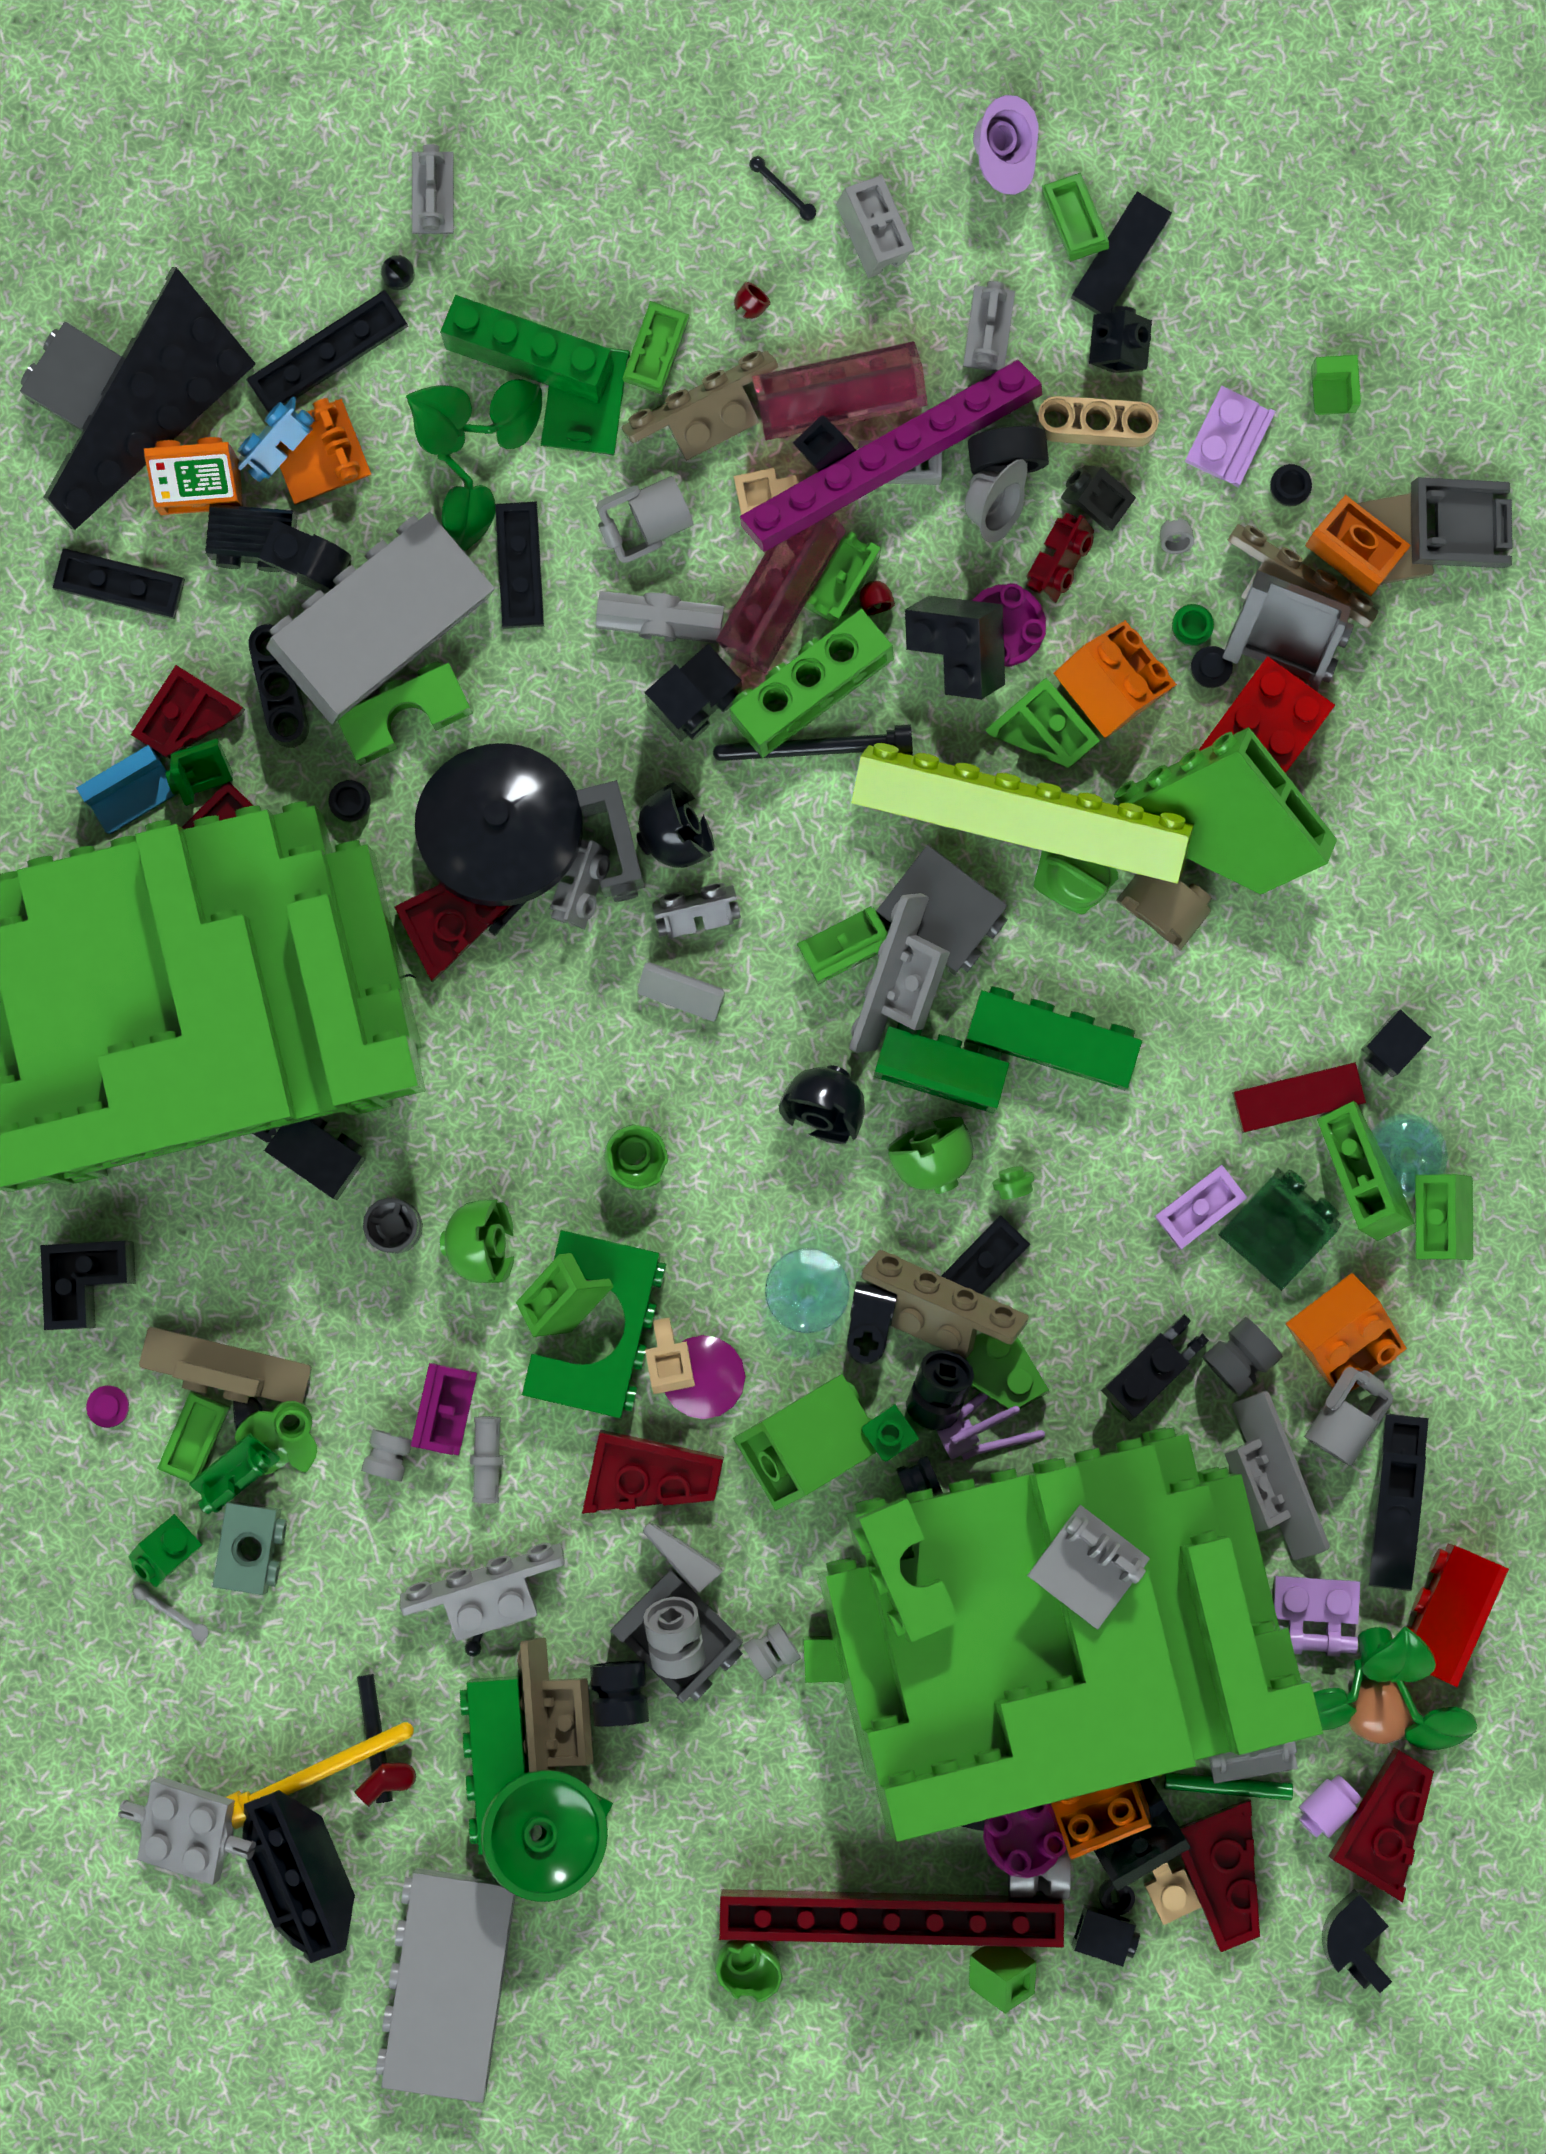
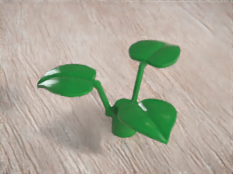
M514 379L500 386L490 403L489 414L493 424L487 426L466 424L471 417L472 405L468 394L460 388L437 385L406 395L412 412L415 435L419 445L430 454H438V459L444 461L464 483V487L455 486L448 491L442 506V526L463 551L468 550L477 543L490 527L495 517V499L491 490L486 486L477 485L473 487L472 478L450 456L463 447L465 443L464 432L485 434L496 432L499 446L505 449H515L524 445L535 431L541 415L542 390L538 384H533L523 379Z
M1406 1626L1393 1639L1390 1630L1382 1627L1369 1628L1358 1635L1361 1659L1354 1661L1355 1675L1352 1689L1348 1694L1340 1688H1327L1313 1692L1322 1730L1335 1729L1351 1721L1352 1716L1357 1712L1353 1702L1358 1699L1364 1673L1369 1679L1377 1682L1391 1681L1397 1683L1413 1721L1416 1722L1405 1729V1738L1413 1746L1425 1750L1447 1749L1464 1742L1477 1732L1476 1718L1465 1709L1443 1707L1429 1712L1425 1717L1417 1711L1405 1682H1415L1429 1676L1434 1671L1436 1663L1434 1655L1427 1644Z

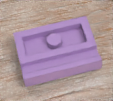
M1221 385L1187 455L1185 463L1239 488L1276 411L1268 410L1258 405L1259 403Z

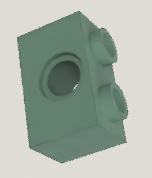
M234 1501L226 1503L212 1587L264 1595L268 1593L269 1586H276L280 1562L273 1561L276 1544H283L287 1527V1520L280 1519L282 1509ZM246 1537H254L261 1543L262 1552L257 1560H249L242 1553L241 1545Z

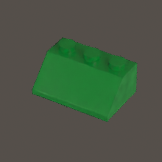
M899 1022L897 1028L888 1026L873 1077L992 1114L997 1110L1010 1064L1001 1061L1002 1053L984 1047H979L977 1053L961 1048L963 1043L961 1040L941 1034L938 1035L937 1041L921 1036L923 1029L913 1030Z

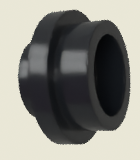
M1288 464L1278 468L1270 481L1272 496L1278 503L1284 506H1297L1303 503L1312 490V480L1309 473L1301 466L1295 464Z
M1207 646L1200 649L1194 655L1191 661V674L1199 685L1206 688H1217L1228 681L1232 674L1233 663L1222 658L1224 649L1217 646Z
M345 780L333 787L329 794L328 802L331 812L338 819L345 822H355L367 814L371 805V798L364 785L354 780Z

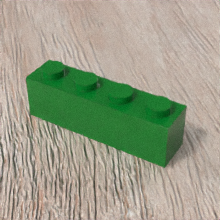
M456 294L440 331L446 350L596 403H600L614 368L612 353L609 348Z
M991 986L989 992L981 990L967 1032L966 1042L1125 1091L1128 1089L1143 1041L1134 1037L1135 1030L1117 1024H1111L1110 1029L1093 1025L1094 1017L1071 1011L1069 1017L1053 1012L1054 1005L1037 999H1031L1029 1005L1013 1000L1015 993L999 987Z
M520 1676L470 1679L466 1683L467 1690H460L461 1715H469L470 1732L463 1733L464 1757L472 1758L473 1775H466V1793L468 1801H475L476 1818H469L470 1843L478 1844L479 1855L483 1854L481 1829L488 1806L495 1795L508 1782L527 1773L526 1756L524 1753L525 1735L523 1713L521 1710Z

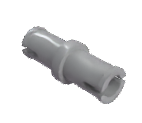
M474 1417L475 1449L474 1454L470 1455V1464L474 1465V1497H472V1502L499 1503V1465H503V1455H499L501 1417Z

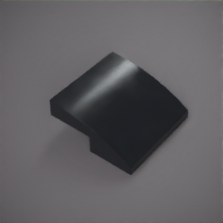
M1150 1778L1140 1780V1784L1149 1806L1151 1827L1094 1850L1117 1891L1191 1848Z

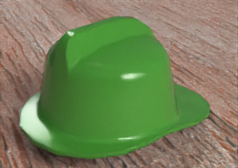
M1042 851L1033 887L1066 909L1082 915L1091 907L1097 905L1107 895L1109 888L1118 880V872L1116 868Z

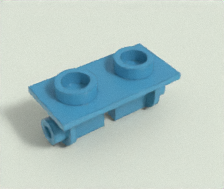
M294 397L285 406L281 402L275 405L264 420L268 424L258 436L255 433H251L237 451L241 454L238 469L241 471L248 463L251 466L248 470L249 474L259 482L264 478L269 479L287 458L288 455L277 447L280 441L293 451L313 430L311 425L315 421L314 418L305 410H301L299 414L294 411L296 405Z

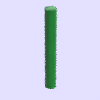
M1180 1773L1165 1774V1790L1290 1801L1293 1798V1783L1239 1779L1214 1784L1213 1776Z

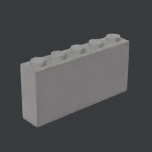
M428 512L420 520L415 515L410 517L396 530L399 535L388 545L384 540L377 543L365 554L367 562L357 570L353 565L348 566L333 580L336 584L333 589L325 595L321 590L317 591L301 605L305 610L295 619H292L289 615L285 616L269 631L273 636L266 646L267 650L331 725L490 597L495 589L431 512Z
M416 1868L412 1878L405 1877L401 1903L408 1904L406 1921L399 1920L395 1938V1946L402 1947L400 1964L392 1963L389 1978V1989L396 1990L394 2005H386L382 2031L389 2032L387 2049L380 2048L376 2065V2074L383 2075L381 2088L479 2103L484 2102L516 1896L503 1888L496 1879Z

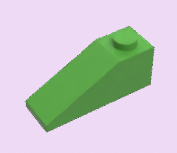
M1353 1101L1318 1118L1319 1127L1358 1229L1379 1241L1414 1224L1402 1189L1357 1103Z

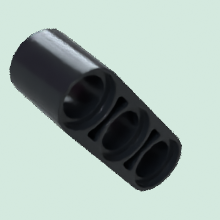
M263 624L251 632L248 641L266 726L270 735L279 745L286 748H295L306 740L309 733L301 690L272 655L265 656L260 653L261 643L273 636L269 631L274 625ZM278 677L287 678L289 680V687L284 694L273 696L269 693L270 683ZM287 717L296 718L298 720L297 731L290 736L279 735V723Z

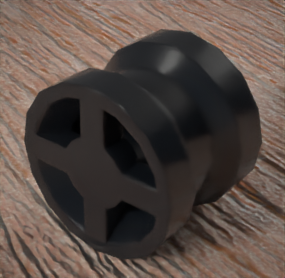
M927 1456L920 1458L915 1466L910 1468L902 1466L896 1469L906 1494L931 1488L933 1496L943 1494Z

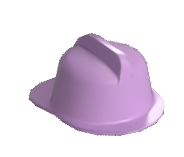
M1004 95L994 99L986 108L984 116L977 122L973 133V144L976 153L979 155V166L984 178L995 190L1010 195L1024 191L1032 182L1038 142L1039 124L1036 114L1028 102L1018 96Z

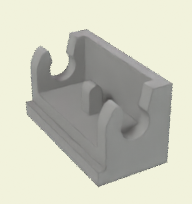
M883 176L874 177L846 187L843 190L836 206L868 279L880 274L883 268L890 264H893L894 267L902 265L908 255L913 253L915 249Z

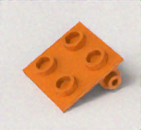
M323 398L312 404L314 409L307 412L315 420L311 425L313 430L293 451L281 441L277 445L288 455L279 467L294 505L372 475L342 398L333 402H329L328 398Z

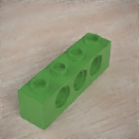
M860 609L854 615L850 613L843 615L839 621L833 624L830 633L820 640L814 638L807 642L799 650L798 657L787 665L781 663L775 666L766 675V681L754 690L752 688L745 689L735 697L732 702L733 705L729 708L732 722L762 759L894 660L893 645L863 609ZM839 650H848L853 654L845 662H838L832 658V655ZM809 674L820 678V681L812 687H805L799 683L803 676ZM775 699H781L787 703L786 707L778 712L766 709V705Z

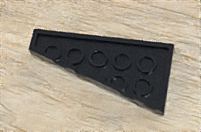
M171 267L160 294L156 300L152 301L146 312L148 315L135 338H132L101 393L102 397L92 415H89L81 428L83 431L71 453L66 455L43 497L70 529L76 530L146 465L144 448H154L155 443L159 441L174 440L256 365L177 267Z

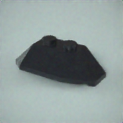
M280 1790L245 1803L244 1814L247 1818L243 1824L242 1839L256 1843V1847L253 1848L255 1852L250 1860L246 1859L274 1928L292 1946L304 1952L303 1956L310 1963L346 1950L355 1894L322 1816Z

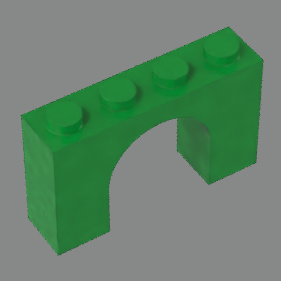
M561 1230L554 1259L559 1254L572 1253L586 1280H611L614 1286L611 1291L616 1295L623 1308L625 1318L624 1332L620 1343L610 1355L591 1364H576L531 1354L522 1395L622 1418L624 1410L631 1412L633 1410L638 1388L630 1385L633 1370H642L647 1346L640 1344L643 1328H652L657 1305L649 1302L653 1286L658 1288L662 1286L667 1264L659 1262L661 1254L658 1252Z

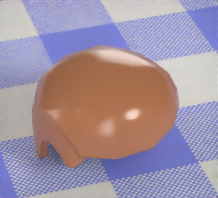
M1369 1678L1361 1682L1358 1699L1353 1702L1357 1712L1352 1716L1351 1721L1348 1722L1351 1729L1358 1736L1377 1744L1386 1745L1402 1739L1405 1735V1729L1413 1724V1719L1397 1684L1391 1681L1377 1682Z

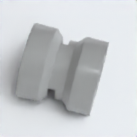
M373 1429L369 1441L373 1451L364 1458L361 1471L395 1481H402L405 1472L402 1457L410 1453L412 1440L402 1436L395 1437L390 1435L391 1433Z
M779 1622L768 1629L766 1636L761 1639L753 1638L743 1644L749 1658L765 1681L776 1675L777 1668L784 1664L792 1665L801 1659L792 1641H789L787 1633ZM768 1641L771 1642L781 1659L778 1660L767 1643Z

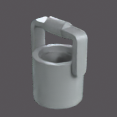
M672 476L641 490L638 486H631L602 499L596 506L601 519L598 527L608 548L614 549L618 559L623 563H628L659 549L663 545L661 540L694 526L689 509ZM628 501L632 514L646 542L624 552L621 545L623 540L614 519L609 517L607 510Z
M1348 1367L1343 1371L1304 1437L1333 1457L1352 1466L1369 1437L1376 1430L1391 1406L1393 1395L1384 1389V1383L1369 1371L1364 1370L1360 1372L1353 1367ZM1355 1382L1373 1396H1378L1367 1414L1344 1401Z

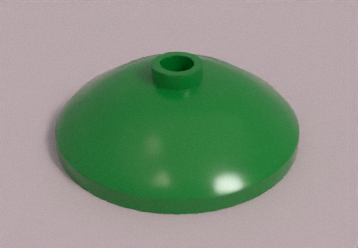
M554 1770L528 1772L508 1782L500 1789L488 1806L481 1829L482 1853L492 1876L510 1893L536 1902L560 1900L584 1887L595 1875L602 1863L608 1838L605 1813L593 1791L579 1779ZM539 1825L542 1829V1835L538 1840L533 1841L530 1832L534 1826Z

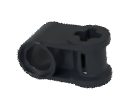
M860 1281L856 1282L852 1301L847 1348L850 1356L856 1362L872 1364L877 1362L885 1351L897 1294L875 1284ZM864 1333L871 1334L872 1341L879 1344L878 1349L870 1350L868 1356L860 1355V1348L854 1346L855 1340H862Z

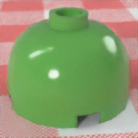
M952 1116L935 1120L933 1122L937 1128L923 1131L915 1135L914 1129L901 1135L889 1144L887 1148L889 1159L903 1182L911 1188L918 1190L934 1189L936 1194L948 1192L959 1185L957 1179L964 1175L973 1160L974 1149L971 1135L962 1117Z
M498 1199L478 1200L464 1204L453 1213L447 1223L446 1231L441 1233L440 1249L442 1254L447 1256L453 1270L460 1277L470 1282L499 1283L505 1282L510 1276L514 1264V1256L505 1258V1233L513 1236V1222L504 1202L497 1203Z

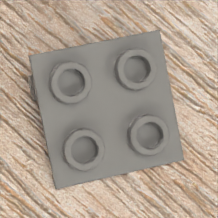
M1079 1505L1027 1576L1098 1630L1131 1584L1138 1583L1146 1572L1144 1567L1150 1558L1082 1505Z

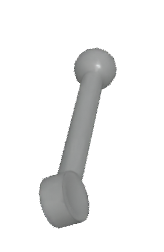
M138 1584L134 1587L133 1595L137 1600L148 1601L192 1631V1636L195 1640L202 1641L208 1637L209 1629L206 1625L195 1624L149 1593V1588L145 1584Z

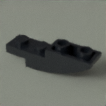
M1395 1414L1385 1415L1368 1586L1406 1591L1412 1590L1424 1486L1429 1418Z

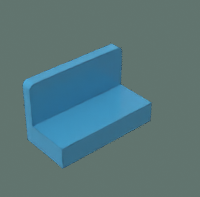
M149 745L76 787L83 801L92 808L107 834H112L176 796L173 795L167 782L165 767L156 752Z

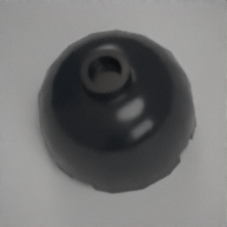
M674 781L646 799L640 808L638 819L640 832L636 834L637 842L646 855L652 854L657 861L674 868H685L711 856L709 852L713 851L715 846L712 832L704 814L699 822L696 813L689 805V802L694 800L695 797L682 783Z
M834 1065L827 1066V1068L817 1067L802 1071L790 1082L778 1105L779 1113L791 1126H793L795 1119L817 1129L809 1133V1135L835 1144H846L849 1136L854 1141L860 1131L865 1115L864 1095L860 1088L850 1078V1074L845 1069Z

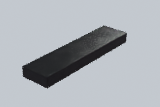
M383 290L246 380L269 414L279 402L285 406L292 397L297 399L407 328L408 324L386 290Z

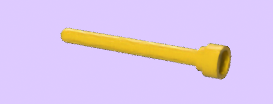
M403 1722L255 1793L250 1794L249 1791L245 1793L237 1791L226 1796V1798L235 1800L231 1819L232 1827L234 1829L243 1827L247 1818L244 1814L245 1803L277 1790L286 1795L295 1793L411 1738L414 1733L413 1726L408 1722Z

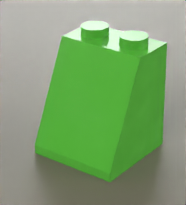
M843 1374L826 1382L733 1437L775 1511L805 1497L876 1453L861 1430L862 1426L872 1419L867 1417L860 1405V1397L852 1383L846 1381Z

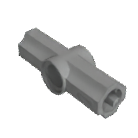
M600 591L595 626L597 629L638 633L640 637L650 640L652 636L665 637L664 641L672 642L678 638L720 644L724 606L681 601L677 596L663 593H645L644 596Z

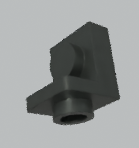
M1088 465L1078 468L1070 475L1066 482L1067 489L1061 496V499L1067 504H1076L1102 528L1113 531L1136 499L1130 491L1104 468Z

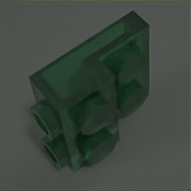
M1277 1168L1254 1192L1248 1202L1223 1227L1218 1235L1282 1291L1337 1233L1341 1223L1336 1219L1339 1216V1212L1329 1201L1324 1198H1319L1318 1201H1315L1304 1191L1307 1188V1184L1301 1176L1293 1170L1289 1169L1284 1173Z

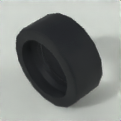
M1011 426L978 433L968 439L970 467L973 475L981 471L1002 472L1009 464L1020 459L1027 463V473L1043 469L1049 464L1046 433L1044 429L1039 427Z

